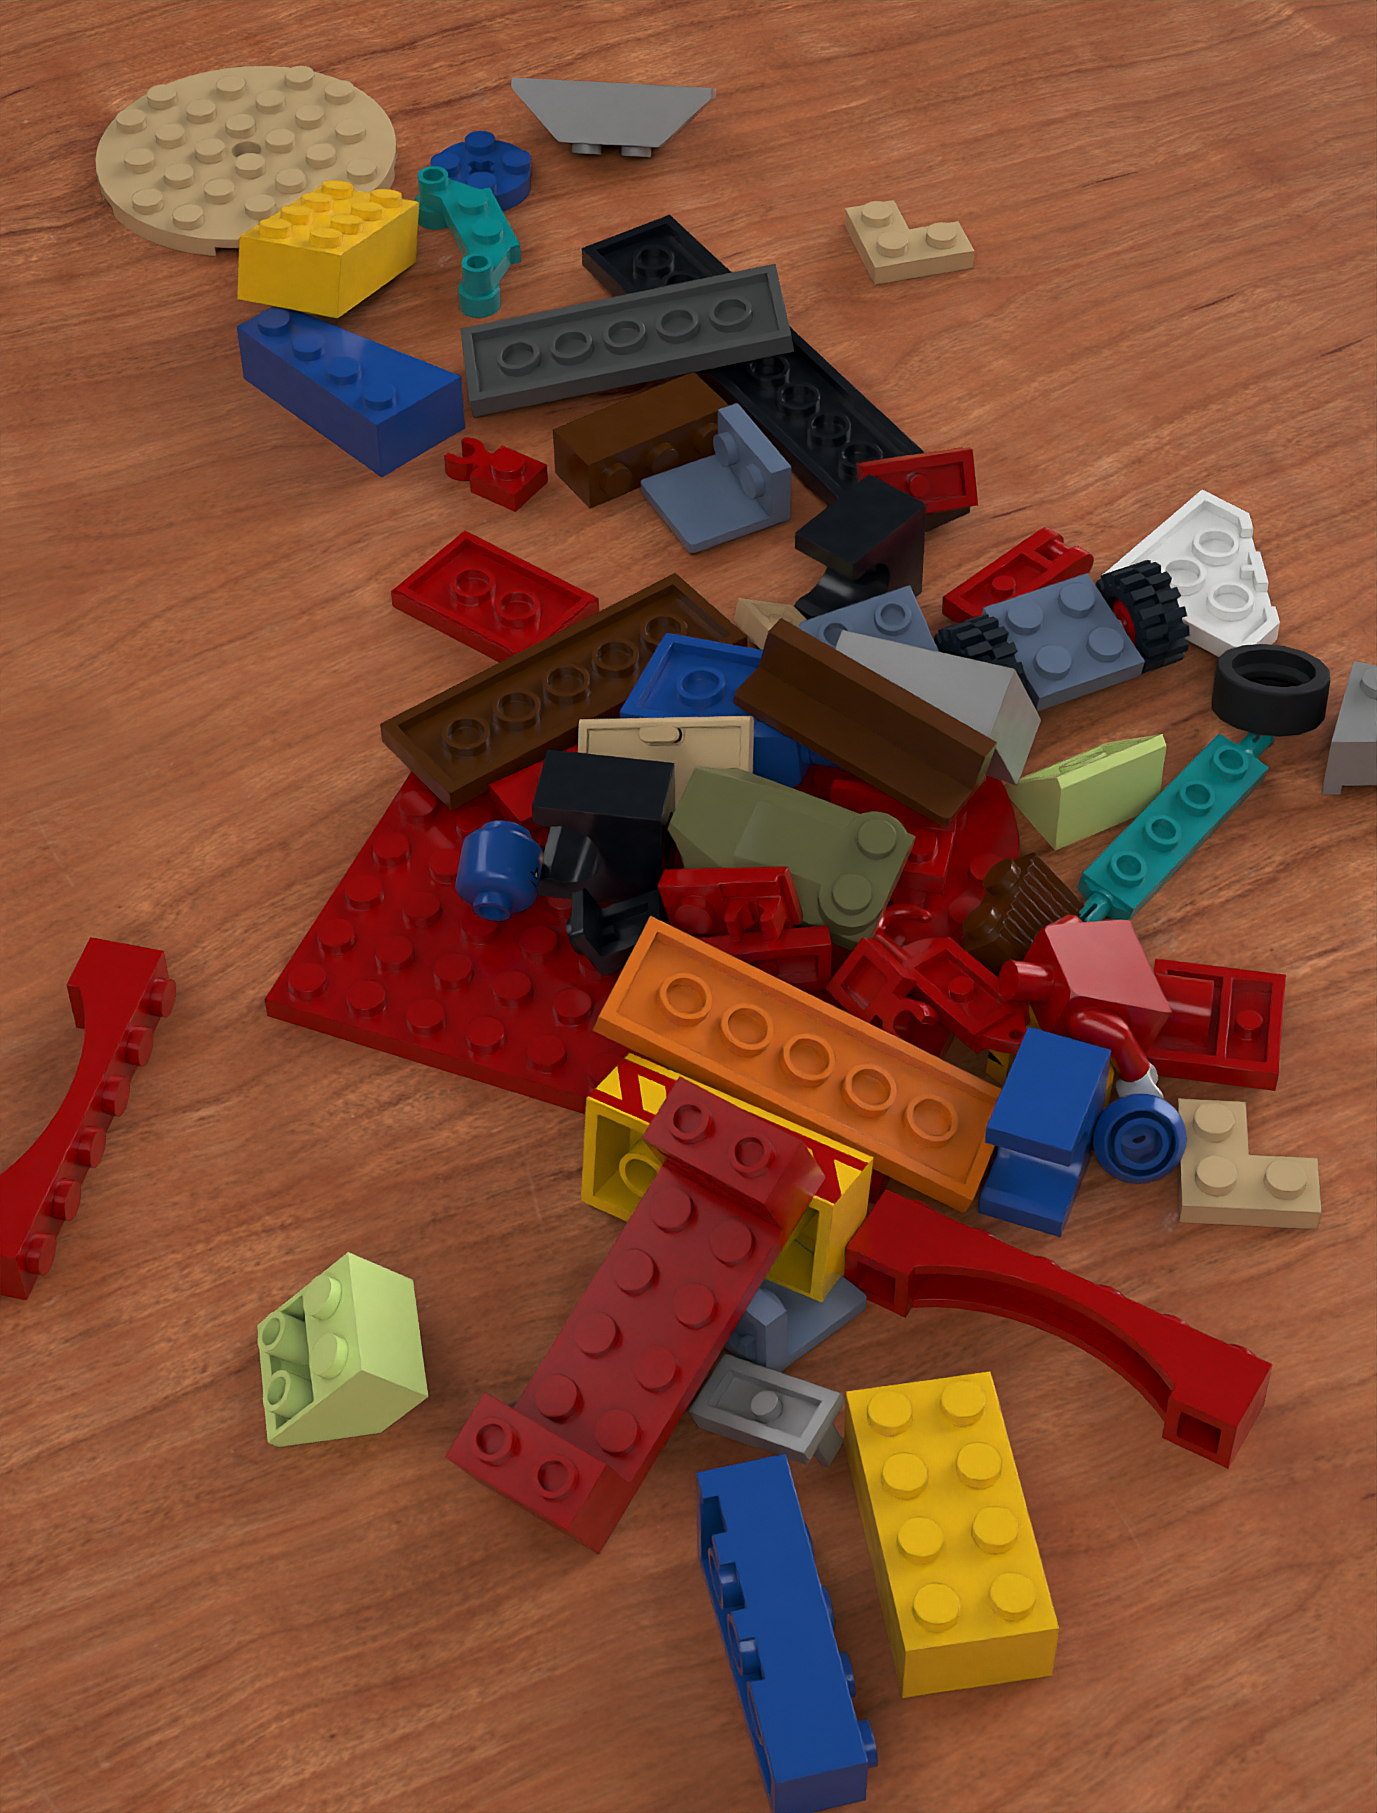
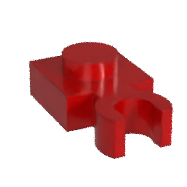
M464 437L461 440L462 457L449 452L444 455L445 473L450 478L458 481H470L471 493L514 512L521 508L548 482L547 464L503 445L492 454L485 451L483 443L479 440Z
M863 937L825 987L851 1015L879 1029L883 1028V1031L916 1047H919V1045L908 1034V1023L911 1018L915 1016L920 1022L936 1025L940 1020L936 1010L931 1005L907 997L918 981L878 941Z

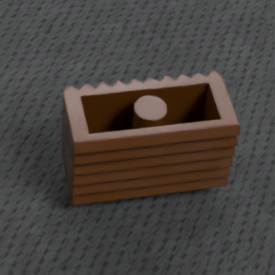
M1035 852L1016 860L1004 859L995 864L983 879L982 885L987 890L980 906L975 908L962 924V930L966 936L961 947L999 978L1001 968L1006 961H1022L1036 934L1042 928L1068 914L1079 917L1081 915L1079 911L1085 905Z

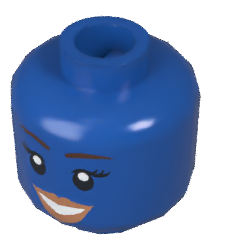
M508 821L487 822L482 828L476 829L466 836L463 841L455 890L464 902L473 907V912L481 918L492 921L507 920L511 914L523 912L535 903L544 853L538 842L531 838L532 835L529 830L519 824Z

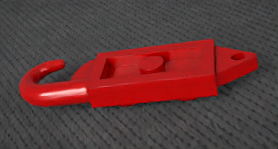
M901 903L887 906L873 940L878 941L918 981L908 995L914 1000L931 1005L939 1016V1022L976 1054L985 1049H991L1017 1055L1027 1031L1026 1025L1031 1022L1028 1002L1007 1001L1003 999L999 990V978L949 936L945 939L926 938L900 947L885 934L886 928L897 921L905 919L917 920L926 924L931 921L932 915L922 907L913 904Z

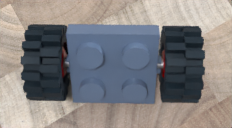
M1145 560L1103 574L1096 584L1086 573L984 607L982 615L938 630L939 633L935 634L933 640L937 645L938 652L1015 669L1038 712L1182 660L1185 657L1183 652L1188 651L1189 643L1184 637L1190 636L1189 626L1184 624L1182 620L1183 617L1187 616L1185 606L1179 607L1177 601L1181 594L1177 587H1170L1172 577L1167 571L1161 573V565L1157 562L1151 563V560Z

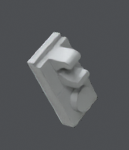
M724 1354L689 1410V1414L699 1428L778 1455L786 1453L787 1458L808 1465L812 1456L815 1455L820 1464L830 1466L844 1442L833 1424L845 1403L841 1393L728 1354Z

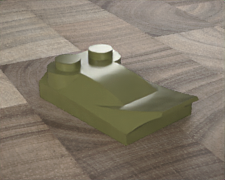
M697 766L694 769L667 828V831L677 845L684 869L788 866L803 913L801 925H794V928L828 925L831 943L850 951L854 950L863 937L873 939L913 849L916 836L906 832L899 820L887 813L874 811L858 814L739 768L719 769Z

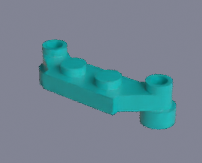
M425 167L417 175L419 194L416 196L415 201L419 202L418 224L432 230L449 228L464 257L461 261L463 281L458 286L459 308L465 315L470 317L483 318L491 316L501 307L500 280L511 264L521 262L520 244L490 187L478 189L448 178L447 170L442 167Z

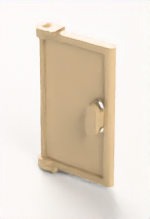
M753 716L579 720L578 753L675 763V809L697 766L719 769L739 768L753 774ZM678 729H680L682 738L678 743H674L679 738Z

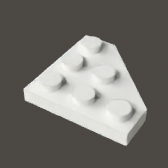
M1204 490L1197 493L1104 573L1106 574L1145 560H1151V563L1157 562L1160 564L1161 573L1167 571L1172 577L1170 587H1177L1181 594V597L1177 599L1179 607L1185 606L1187 616L1183 617L1182 620L1184 624L1189 626L1190 636L1184 638L1218 657L1225 651L1242 645H1272L1277 640L1280 621L1276 607L1271 606L1268 596L1269 582L1260 551L1256 552L1252 539L1253 525L1250 515L1244 510Z

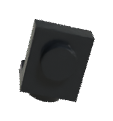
M582 888L572 892L571 918L567 920L566 929L569 941L575 952L579 955H585L598 972L605 976L624 968L650 916L670 925L658 889L601 908L588 890Z

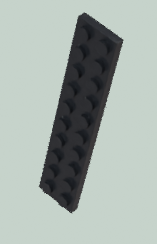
M671 215L582 248V266L614 297L732 273ZM791 327L794 352L695 372L729 406L736 403L741 406L789 463L791 470L828 506L858 483L856 463L925 453ZM970 507L926 514L925 532L969 514Z

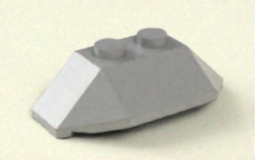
M511 77V88L558 142L572 143V153L601 154L602 144L621 145V155L651 157V147H664L716 99V88Z

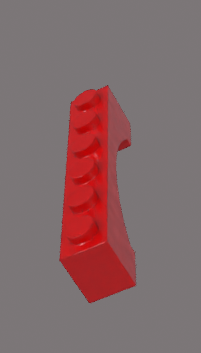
M90 937L66 984L76 1028L84 1029L82 1053L69 1091L51 1122L33 1145L13 1165L0 1174V1295L27 1301L38 1276H44L50 1270L55 1256L56 1238L64 1221H71L76 1215L81 1199V1185L89 1168H96L100 1164L106 1145V1132L113 1117H120L124 1113L129 1099L131 1079L137 1067L145 1066L150 1058L153 1047V1033L160 1018H167L173 1009L176 997V983L173 979H169L165 954L162 950Z
M885 1189L846 1246L844 1278L865 1293L866 1300L905 1318L912 1308H956L1009 1318L1058 1336L1102 1361L1139 1391L1164 1421L1163 1439L1229 1469L1264 1406L1273 1364L1258 1358L1247 1348L1236 1344H1227L1196 1330L1179 1317L1161 1314L1126 1298L1122 1293L1110 1286L1097 1285L1062 1269L1058 1264L1046 1257L1033 1256L1002 1242L982 1228H971L938 1213L931 1206L920 1200L907 1199Z

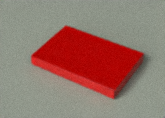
M466 530L391 591L392 606L499 663L599 612V598Z

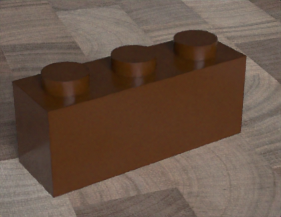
M694 371L553 429L555 473L591 509L640 488L642 479L715 455L713 438L718 434V409L729 405Z

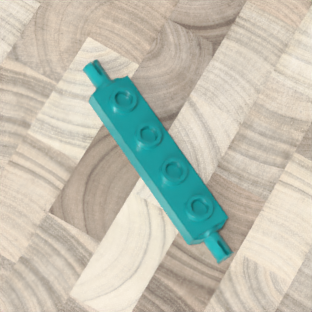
M1249 732L1240 743L1236 744L1219 733L1082 873L1077 885V889L1086 900L1084 902L1085 906L1079 911L1081 914L1079 918L1082 922L1102 921L1105 917H1110L1114 920L1131 921L1263 782L1269 767L1259 761L1258 758L1274 743V737L1261 736Z

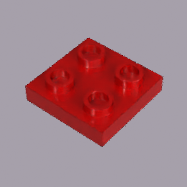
M1155 958L1153 972L1172 1011L1145 1055L1149 1063L1156 1068L1158 1076L1276 1091L1280 1066L1286 975Z

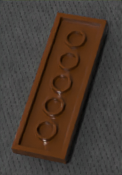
M674 573L380 724L382 742L452 811L488 792L489 784L544 760L547 749L564 751L578 744L580 719H619L620 710L665 633L747 647V635Z

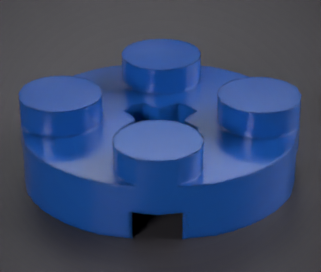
M487 131L469 133L465 137V142H460L446 148L439 154L434 155L430 161V166H439L446 169L448 178L478 189L490 187L502 211L520 204L527 198L531 190L532 165L530 153L521 150L513 144L495 140L494 135Z

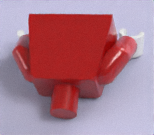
M1068 914L1042 928L1036 934L1031 947L1022 961L1009 960L1003 964L999 974L1000 994L1007 1001L1029 1002L1042 1031L1111 1050L1110 1062L1120 1077L1116 1082V1089L1120 1098L1131 1094H1150L1164 1099L1163 1093L1155 1085L1158 1081L1157 1070L1154 1065L1149 1063L1145 1055L1172 1011L1130 920L1082 922L1078 916Z

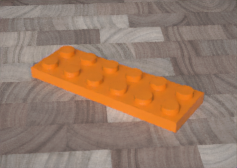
M652 916L649 917L593 1028V1031L692 1080L874 1157L873 1169L962 1213H965L973 1202L995 1148V1145L985 1143L987 1124L1002 1091L1001 1088Z

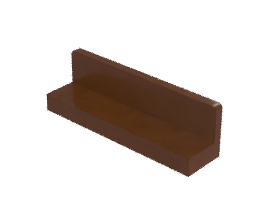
M780 618L768 631L759 666L735 691L733 698L735 706L943 827L951 823L982 785L997 742L783 618Z

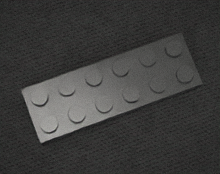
M776 264L460 328L469 402L474 417L794 352Z

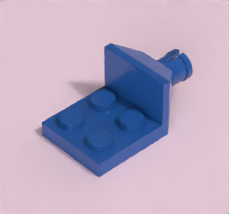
M665 633L620 710V718L752 716L735 706L733 698L735 691L759 666L763 650ZM753 716V774L793 788L802 782L810 765L829 766L848 772ZM678 729L679 738L676 740L678 742L682 738V732L680 729Z

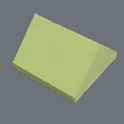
M1163 734L1104 743L1021 777L1017 786L1007 783L1004 784V787L1011 801L1056 851L1139 816L1160 794L1167 745Z

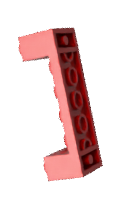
M681 1076L677 1079L642 1136L643 1141L662 1163V1167L514 1408L484 1392L445 1456L482 1485L598 1555L825 1179L824 1173L802 1140Z

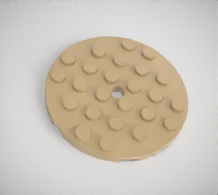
M244 66L208 71L188 76L166 85L162 84L151 87L146 95L119 112L107 127L97 147L95 162L102 199L107 200L113 208L114 217L127 229L153 243L174 250L216 256L218 248H239L240 235L258 225L261 220L268 219L281 211L282 207L289 206L297 201L303 194L310 193L318 188L324 181H346L353 184V190L368 193L376 189H390L395 178L394 167L398 156L395 132L389 117L374 99L354 87L351 82L314 72L313 69L307 66H295L292 68Z

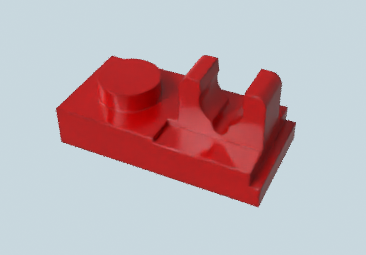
M959 447L856 463L858 482L870 474L927 504L926 514L978 506L973 449L970 447Z
M788 866L664 869L657 886L670 925L689 935H729L731 941L741 942L744 932L763 931L765 941H775L780 937L782 929H791L794 925H801L803 913Z

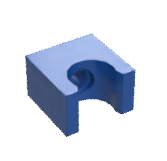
M1032 1027L1027 1028L986 1127L985 1143L998 1146L980 1196L978 1213L1061 1237L1094 1152L1093 1131L1097 1119L1103 1112L1111 1055L1110 1049Z

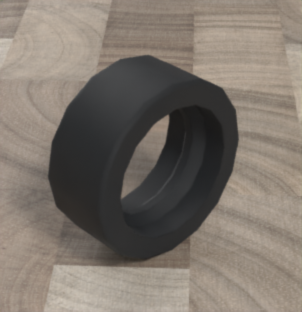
M1253 644L1227 650L1216 662L1212 710L1225 723L1236 729L1257 735L1278 737L1301 735L1316 729L1325 719L1330 688V670L1320 659L1304 651L1286 646Z

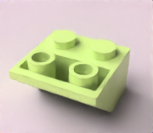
M347 1252L257 1325L267 1441L271 1445L285 1447L382 1433L428 1397L413 1280Z

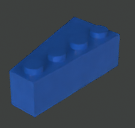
M273 306L237 326L244 379L380 477L387 475L465 429L461 376L296 310Z
M786 1453L697 1472L698 1558L771 1812L813 1813L866 1800L868 1768L878 1766L876 1744L868 1720L857 1721L851 1699L856 1697V1685L852 1666L846 1651H838L833 1632L835 1630V1619L830 1596L826 1586H821L810 1533L803 1520Z

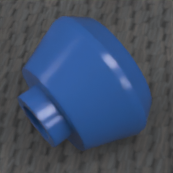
M1131 1094L1112 1102L1100 1114L1093 1131V1148L1100 1165L1114 1178L1132 1184L1154 1182L1169 1174L1182 1159L1187 1142L1186 1128L1178 1111L1166 1100L1150 1094Z

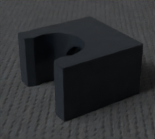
M868 474L795 532V549L827 566V569L818 584L809 593L800 597L794 607L808 620L909 585L915 598L922 593L927 504Z
M547 749L532 804L533 823L550 827L544 850L537 895L572 899V892L586 888L596 902L616 904L658 889L657 886L664 869H673L676 855V843L667 831L669 822L675 812V763Z

